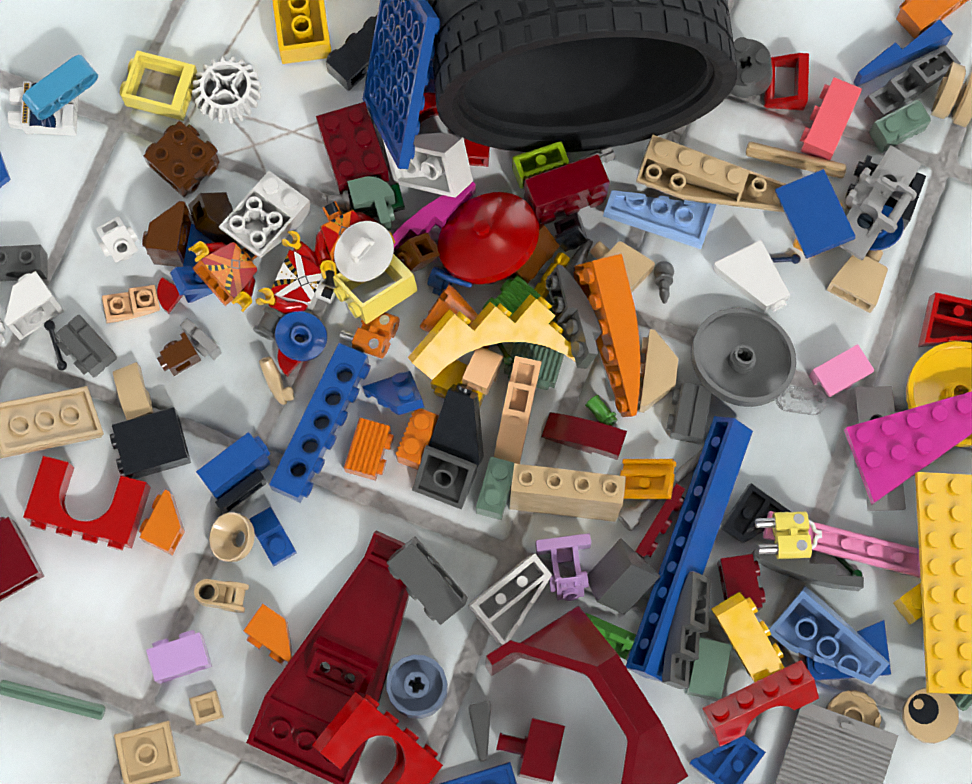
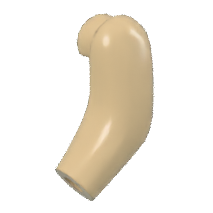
M272 357L262 358L259 363L268 387L276 400L282 405L287 404V401H292L294 399L293 389L291 387L284 388L281 374Z

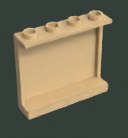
M514 463L509 509L616 522L623 506L626 476Z

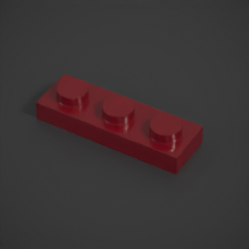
M677 483L672 490L671 499L665 501L635 551L642 559L646 555L651 558L658 546V543L655 542L659 532L664 535L672 523L668 519L673 510L678 512L683 505L685 498L682 494L685 488Z

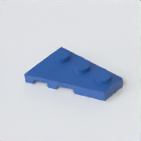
M884 620L857 631L860 636L890 663ZM805 656L806 667L815 681L855 678L840 672L834 667L824 663L821 664ZM890 664L879 676L891 675Z

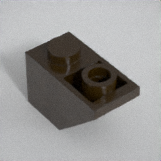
M227 192L200 193L188 204L195 228L214 243L222 242L226 245L232 242L238 243L219 228L233 211Z

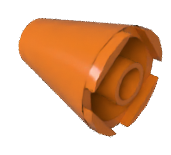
M448 285L419 327L426 332H430L449 309L455 314L461 311L471 320L469 325L478 314L454 287ZM490 345L483 346L486 349L490 347Z

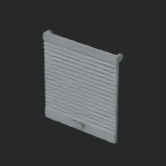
M809 703L799 709L775 784H883L898 735Z

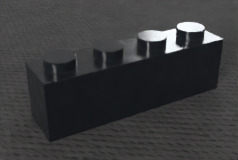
M377 15L368 18L361 30L349 35L345 44L341 48L333 50L327 57V72L347 91H350L367 75Z

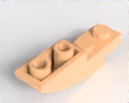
M515 356L496 442L495 458L520 464L541 361Z

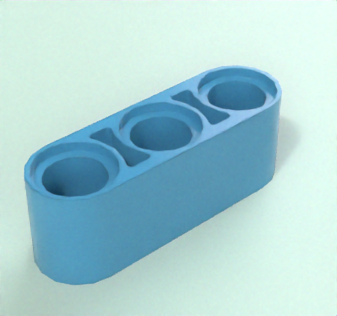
M76 55L29 88L23 94L22 100L37 119L44 120L90 88L97 81L98 74L82 55Z

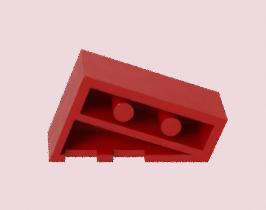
M938 292L929 296L918 347L936 346L954 341L971 343L972 300Z

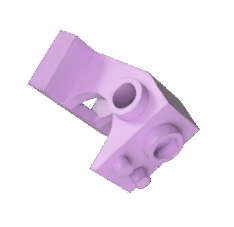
M590 533L536 540V554H550L553 576L549 579V586L551 592H556L557 600L572 601L579 597H584V588L589 587L587 571L581 572L578 550L591 547ZM573 561L575 577H560L558 563Z

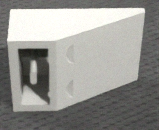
M268 171L223 221L219 228L257 257L261 258L282 242V239L290 235L287 231H295L310 214V200Z

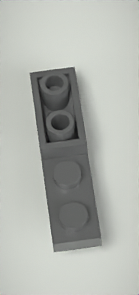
M557 265L546 280V288L551 299V309L554 312L556 323L566 324V332L570 338L571 352L575 358L577 368L587 369L598 355L595 341L602 331L595 312L581 287L562 265Z

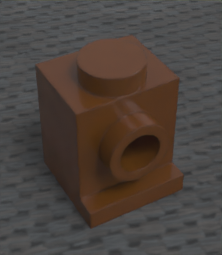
M185 332L180 334L182 337L180 341L174 340L166 344L163 348L164 350L159 352L161 356L157 358L163 370H170L173 376L201 361Z

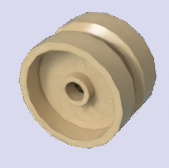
M955 62L951 63L938 87L931 110L932 116L945 119L950 114L953 106H955L952 113V123L962 127H966L972 117V72L968 75L965 83H963L966 75L965 66Z

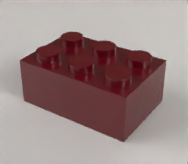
M365 101L316 116L318 129L340 194L347 190L348 194H350L347 181L362 177H376L389 182L388 169Z
M599 154L525 179L524 200L533 209L538 222L546 225L555 221L556 217L562 215L570 216L576 212L578 213L584 207L590 206V208H594L603 204L607 198L610 181Z

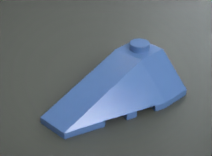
M806 586L803 587L769 628L771 635L788 650L803 654L821 664L824 663L834 667L840 672L872 684L890 664L830 606Z

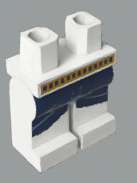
M23 82V87L10 88L9 99L11 105H22V111H9L8 124L11 128L23 129L25 134L77 136L79 96L50 117L39 120L22 100L23 94L38 82Z

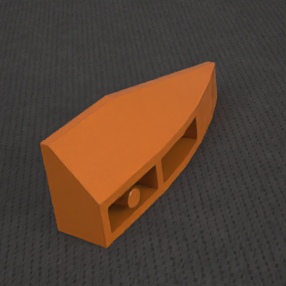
M621 253L574 266V280L588 298L602 331L595 342L615 396L616 408L622 417H632L637 415L640 388V345L635 305Z

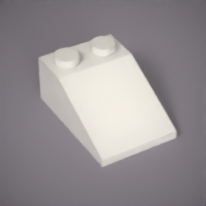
M447 133L415 135V155L413 159H410L409 169L397 168L384 142L394 184L399 183L402 186L456 198L473 182L463 137Z

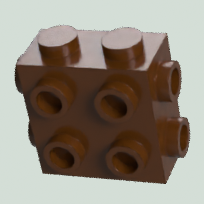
M179 120L175 125H171L165 130L163 137L157 143H152L146 149L143 157L147 165L184 198L188 193L195 192L200 185V181L204 177L212 175L220 162L216 154L218 152L216 147L208 140L204 143L199 138L200 134L190 124L185 126Z

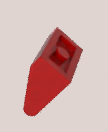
M794 53L771 57L773 79L768 89L764 92V107L804 111L808 102L809 53ZM775 67L795 68L794 96L774 99Z

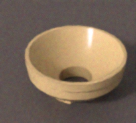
M235 512L223 514L215 521L210 531L209 541L213 554L219 560L225 562L242 560L252 549L255 537L254 528L250 520ZM242 531L245 534V541L242 546L238 547L236 536Z

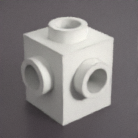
M119 216L96 228L103 240L98 243L106 257L112 256L115 263L120 260H128L138 251L134 243L138 240L131 226L126 228Z

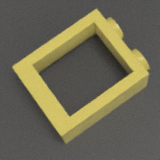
M137 50L134 59L131 58L129 61L127 80L123 81L120 87V96L125 106L184 121L193 95L192 91L195 89L193 81L198 80L196 77V66ZM145 68L180 77L171 105L136 96Z
M394 254L385 272L396 283L365 303H362L351 292V290L364 282L352 281L341 273L333 276L336 287L333 291L340 302L345 301L355 318L360 317L366 324L418 290L414 274Z

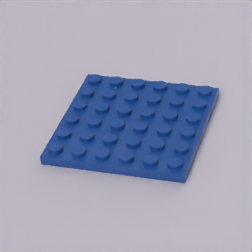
M380 0L362 99L365 101L367 109L398 169H409L410 159H413L415 155L414 138L415 135L419 134V113L424 109L425 105L424 88L429 84L430 80L428 67L430 60H433L435 55L434 37L440 30V19L427 0Z

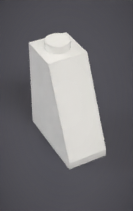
M762 240L714 263L713 269L717 275L763 311L769 309L777 311L787 305L786 301L789 299L790 293Z

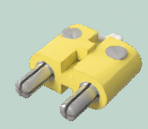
M806 511L774 512L772 518H757L755 520L756 528H773V536H775L774 544L758 545V553L776 554L777 559L811 558L812 549L817 546V540L822 538V531L816 529L815 524L808 519ZM809 524L814 533L818 534L814 537L813 544H811V535L808 532Z

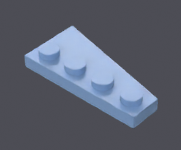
M612 190L603 217L701 249L716 204L669 199V196L660 195L658 198L646 197L642 193Z

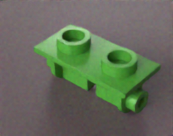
M586 613L587 617L617 652L619 657L626 660L636 634Z

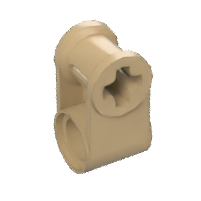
M203 579L196 584L194 595L203 606L244 613L245 591L249 589V585L233 581L224 582ZM208 586L215 589L214 596L208 600L202 599V589Z

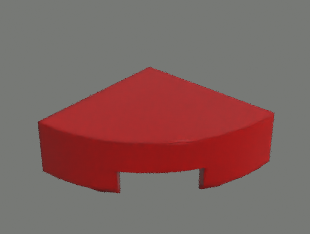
M162 277L157 287V297L162 308L170 314L183 295H179L176 286Z
M278 349L277 358L279 366L284 375L288 377L301 361L287 357Z

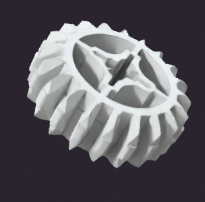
M221 56V62L216 63L212 59L210 67L203 64L204 72H197L196 77L198 80L193 81L195 89L192 91V94L196 98V106L198 108L201 107L200 111L203 115L208 114L209 119L212 121L218 117V121L221 124L225 118H228L229 123L233 124V118L235 117L242 121V114L245 113L251 116L250 107L257 108L258 103L256 100L261 99L259 90L262 87L258 81L259 76L256 72H253L254 70L251 65L246 66L243 59L236 63V59L233 56L229 61H226L225 57ZM212 82H214L216 88L212 91V95L208 98V89ZM246 82V92L243 95V97L240 98L238 92L240 91V89H242L241 85Z

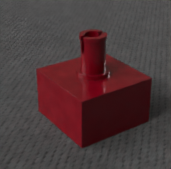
M532 718L528 736L519 738L500 732L496 750L521 755L522 763L518 777L552 784L565 726Z

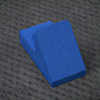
M194 266L175 267L170 274L179 295H184L188 303L213 294L211 289L192 269Z
M271 507L249 519L253 525L254 534L273 566L297 554Z

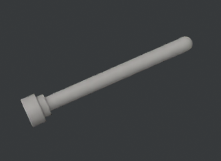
M702 449L674 472L673 487L696 469ZM643 499L635 507L624 508L618 515L619 521L626 529L632 531L639 525V520L642 519L641 515L660 499Z

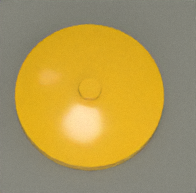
M954 341L940 344L927 351L916 362L909 374L906 385V400L909 409L972 391V343ZM972 434L956 445V447L972 446Z

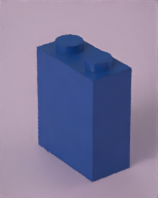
M248 432L197 470L196 473L218 500L257 470L261 472L271 464L267 458L270 452L259 436L253 438Z

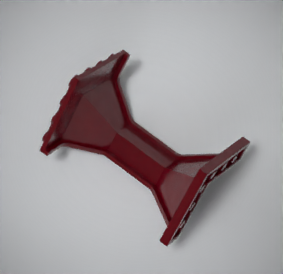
M579 606L522 642L518 643L510 640L486 655L485 667L491 676L520 658L572 670L587 676L627 738L621 784H678L688 777L661 720L617 652Z

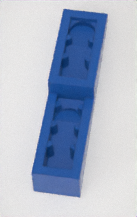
M939 19L905 48L902 49L896 42L862 68L857 73L853 83L858 87L947 45L953 33Z

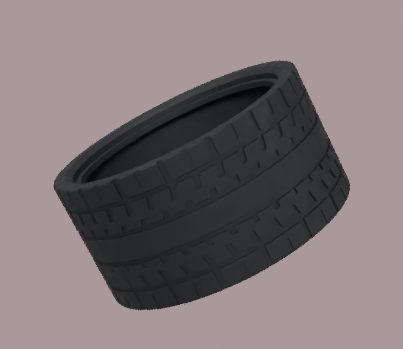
M427 0L440 19V30L438 34H435L433 42L435 55L432 60L437 113L443 124L452 132L464 139L484 146L509 151L529 152L561 141L565 152L598 150L606 146L617 147L647 140L652 135L666 134L708 114L729 96L737 81L738 71L728 0Z

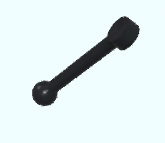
M48 320L44 323V327L49 331L58 360L57 368L64 371L67 368V363L63 361L60 348L56 345L58 344L54 332L56 326L53 321Z

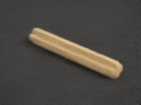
M755 142L747 144L746 155L749 157L811 172H818L824 169L826 175L836 178H843L846 173V165L843 163Z

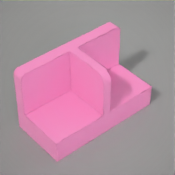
M857 344L813 369L809 378L814 385L820 382L827 395L831 397L844 389L851 388L854 383L872 374L874 368Z

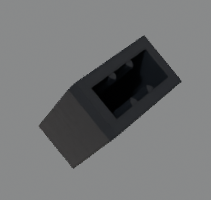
M461 383L453 384L448 389L429 446L474 463L478 468L484 457L478 393L473 392V388Z

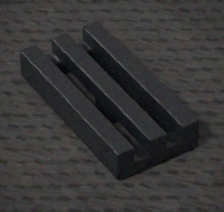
M257 470L215 503L223 514L228 513L266 485L267 481L262 473Z

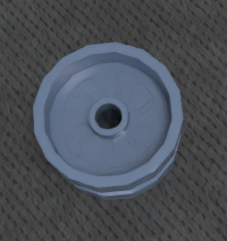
M413 654L400 659L393 665L387 676L386 690L391 704L399 713L409 718L423 719L432 716L443 706L447 698L448 683L444 670L435 660L425 655ZM415 683L423 685V690L419 689V693L413 691L412 687Z

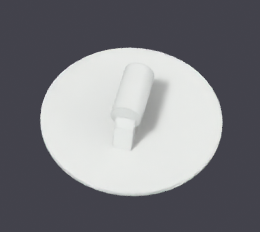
M362 221L353 224L342 233L335 246L334 258L338 270L343 276L356 282H366L375 279L387 269L392 260L394 252L393 239L388 230L379 223Z

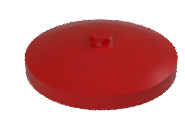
M491 192L479 195L459 206L446 220V224L442 227L438 238L439 257L447 271L455 278L472 284H488L502 280L520 269L533 254L539 239L538 219L531 206L517 195L507 192Z

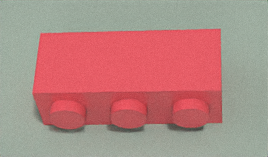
M835 77L830 85H824L819 96L820 99H823L821 107L815 105L810 116V120L814 121L811 129L806 127L800 141L804 143L801 152L810 156L831 160L862 91L861 88Z

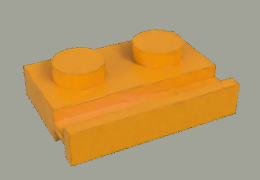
M623 459L622 463L624 465L620 476H626L624 499H671L675 476L674 467H676L674 459Z

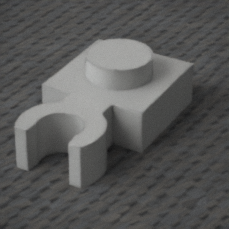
M188 318L180 324L182 330L196 342L194 348L203 357L209 355L215 360L221 354L218 345Z

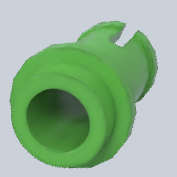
M599 395L592 397L585 404L599 423L612 426L617 422L616 413L609 410Z

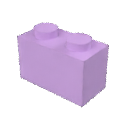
M194 630L179 634V639L171 642L168 639L152 643L153 648L146 650L154 680L159 684L212 667L204 637L201 633L195 634Z

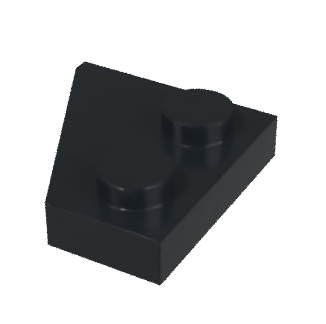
M751 483L748 484L720 528L740 543H745L765 530V528H756L755 520L757 518H767L769 511H791Z

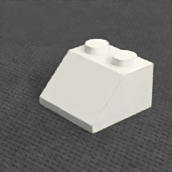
M35 271L32 274L23 275L13 285L4 322L17 338L22 340L43 326L46 321L52 320L64 312V310Z

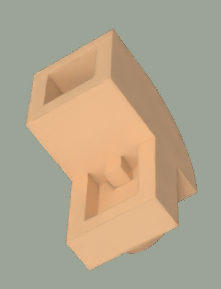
M483 347L476 349L463 375L462 383L487 395L493 381L496 382L504 356Z

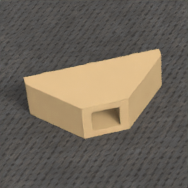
M652 329L649 330L647 337H643L641 353H645V362H640V378L643 379L642 387L639 388L638 404L639 412L643 413L673 391L678 368V357L656 330Z

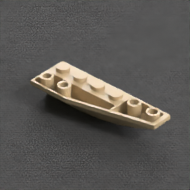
M652 135L639 167L637 183L687 201L784 212L775 189L786 185L785 183Z

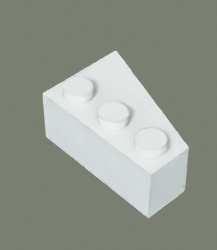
M530 554L472 601L468 607L498 645L502 646L511 640L552 574L536 554Z

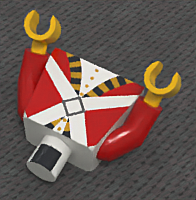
M287 231L292 236L293 241L289 243L288 240L282 239V244L286 247H294L293 251L289 249L272 288L258 290V292L265 295V300L257 298L255 300L258 305L268 303L269 307L286 315L291 312H304L306 309L313 310L318 299L331 304L335 297L334 288L324 285L327 276L326 279L322 278L320 265L314 251L304 242L300 241V236L297 232Z

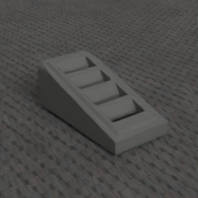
M490 701L471 704L468 707L480 762L486 761L488 756Z

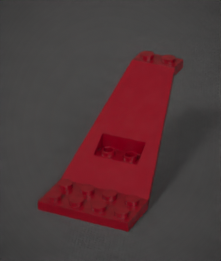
M377 530L373 533L364 558L265 694L247 739V744L333 784L351 783L368 739L358 747L341 770L312 745L355 692L363 698L368 694L378 703L380 701L410 597L406 591L407 586L401 579L397 580L392 576L387 562L390 556L406 543ZM322 662L328 663L330 669L324 668ZM347 674H353L355 680H350Z

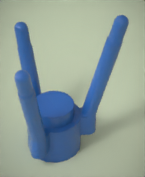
M434 266L427 282L428 286L433 287L432 293L438 296L452 283L468 288L472 287V283L455 278L446 268L442 269Z

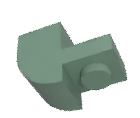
M362 177L347 181L355 212L376 209L379 223L388 231L392 230L391 221L395 220L392 204H395V196L392 188L385 181L376 177Z

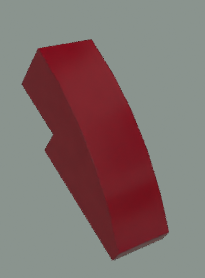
M549 412L541 438L589 454L594 452L618 460L627 431L580 417Z

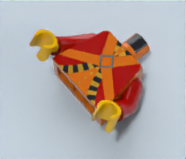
M336 201L322 208L329 222L319 227L320 231L316 234L314 253L320 265L323 279H326L325 272L328 270L334 271L335 276L337 274L334 251L342 233L348 227L358 222L372 221L378 223L363 212L351 210L342 214ZM389 232L390 235H391V237H392V239H393V243L395 244V240H394V238H393L391 232Z
M198 241L188 250L196 254L197 257L194 260L198 262L192 269L224 306L230 302L233 305L238 303L242 308L241 311L244 312L252 303L256 282L253 275L257 272V267L252 261L257 256L245 247L241 250L234 242L226 245L222 242L203 243Z

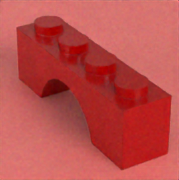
M800 660L702 709L708 727L721 747L744 736L751 721L762 712L778 706H787L795 711L819 699L814 678L803 661Z

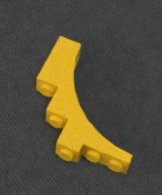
M531 294L513 314L501 303L496 307L489 302L470 325L471 320L461 311L455 314L449 309L408 356L412 364L430 379L435 378L447 365L462 355L483 346L502 342H528L543 345L563 353L575 362L571 352L570 339L566 340L561 335L564 330L552 320L555 317L549 311L552 305L540 296L536 299Z

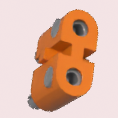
M385 312L368 324L361 320L362 326L357 329L355 334L345 330L341 331L339 337L352 342L353 349L382 359L391 345L389 342L391 337L394 338L398 330L400 319Z

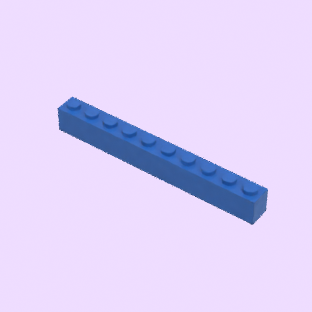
M714 416L662 561L658 573L660 577L654 584L629 654L626 668L644 678L662 682L665 651L679 596L688 573L694 571L703 575L753 433L750 428L735 418Z

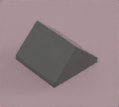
M426 445L412 491L462 510L476 476L477 465Z
M622 538L587 574L588 583L596 601L624 615L660 577Z

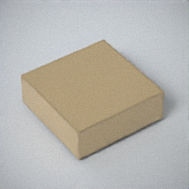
M216 690L189 698L197 726L224 718Z

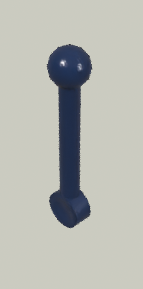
M793 254L791 257L771 258L773 263L792 262L793 264H798L801 261V257L798 254Z

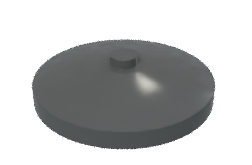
M747 308L724 309L709 316L699 327L691 345L692 365L700 382L714 396L737 406L756 407L774 401L790 385L796 371L795 349L785 330L767 315Z

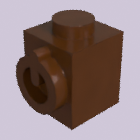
M428 232L408 239L394 252V255L412 273L425 268L440 255L436 243L431 239Z

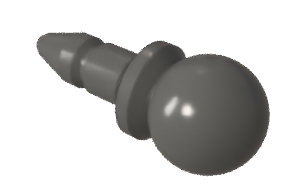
M661 261L654 267L655 283L659 286V297L663 304L667 303L670 296L669 286L673 284L674 267L667 261Z

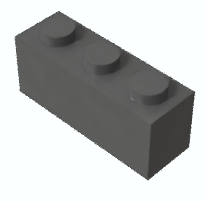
M416 536L390 556L387 562L390 573L397 580L401 579L407 586L406 591L414 600L418 599L424 606V612L432 621L436 620L441 625L466 605L468 599L466 594Z

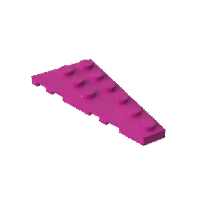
M972 391L852 425L844 429L871 505L972 434Z

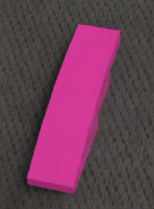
M472 182L456 198L446 195L440 196L403 223L392 235L395 240L394 252L408 239L427 232L429 233L435 225L442 229L448 217L476 193V184Z

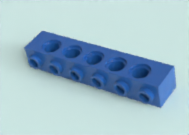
M338 343L269 483L271 490L301 503L303 497L308 498L314 485L311 481L315 473L319 474L324 466L325 459H323V456L327 449H332L337 436L334 433L338 425L341 427L344 425L348 416L346 409L350 402H355L360 389L357 386L360 380H365L369 374L371 365H369L368 355ZM343 372L352 374L351 379L346 382L340 381L338 377ZM332 395H337L341 398L340 402L336 405H329L327 399ZM325 418L329 420V425L326 428L318 429L315 427L319 419ZM308 442L318 444L317 449L312 453L304 451V446ZM296 466H304L306 468L304 475L300 477L292 475V471Z

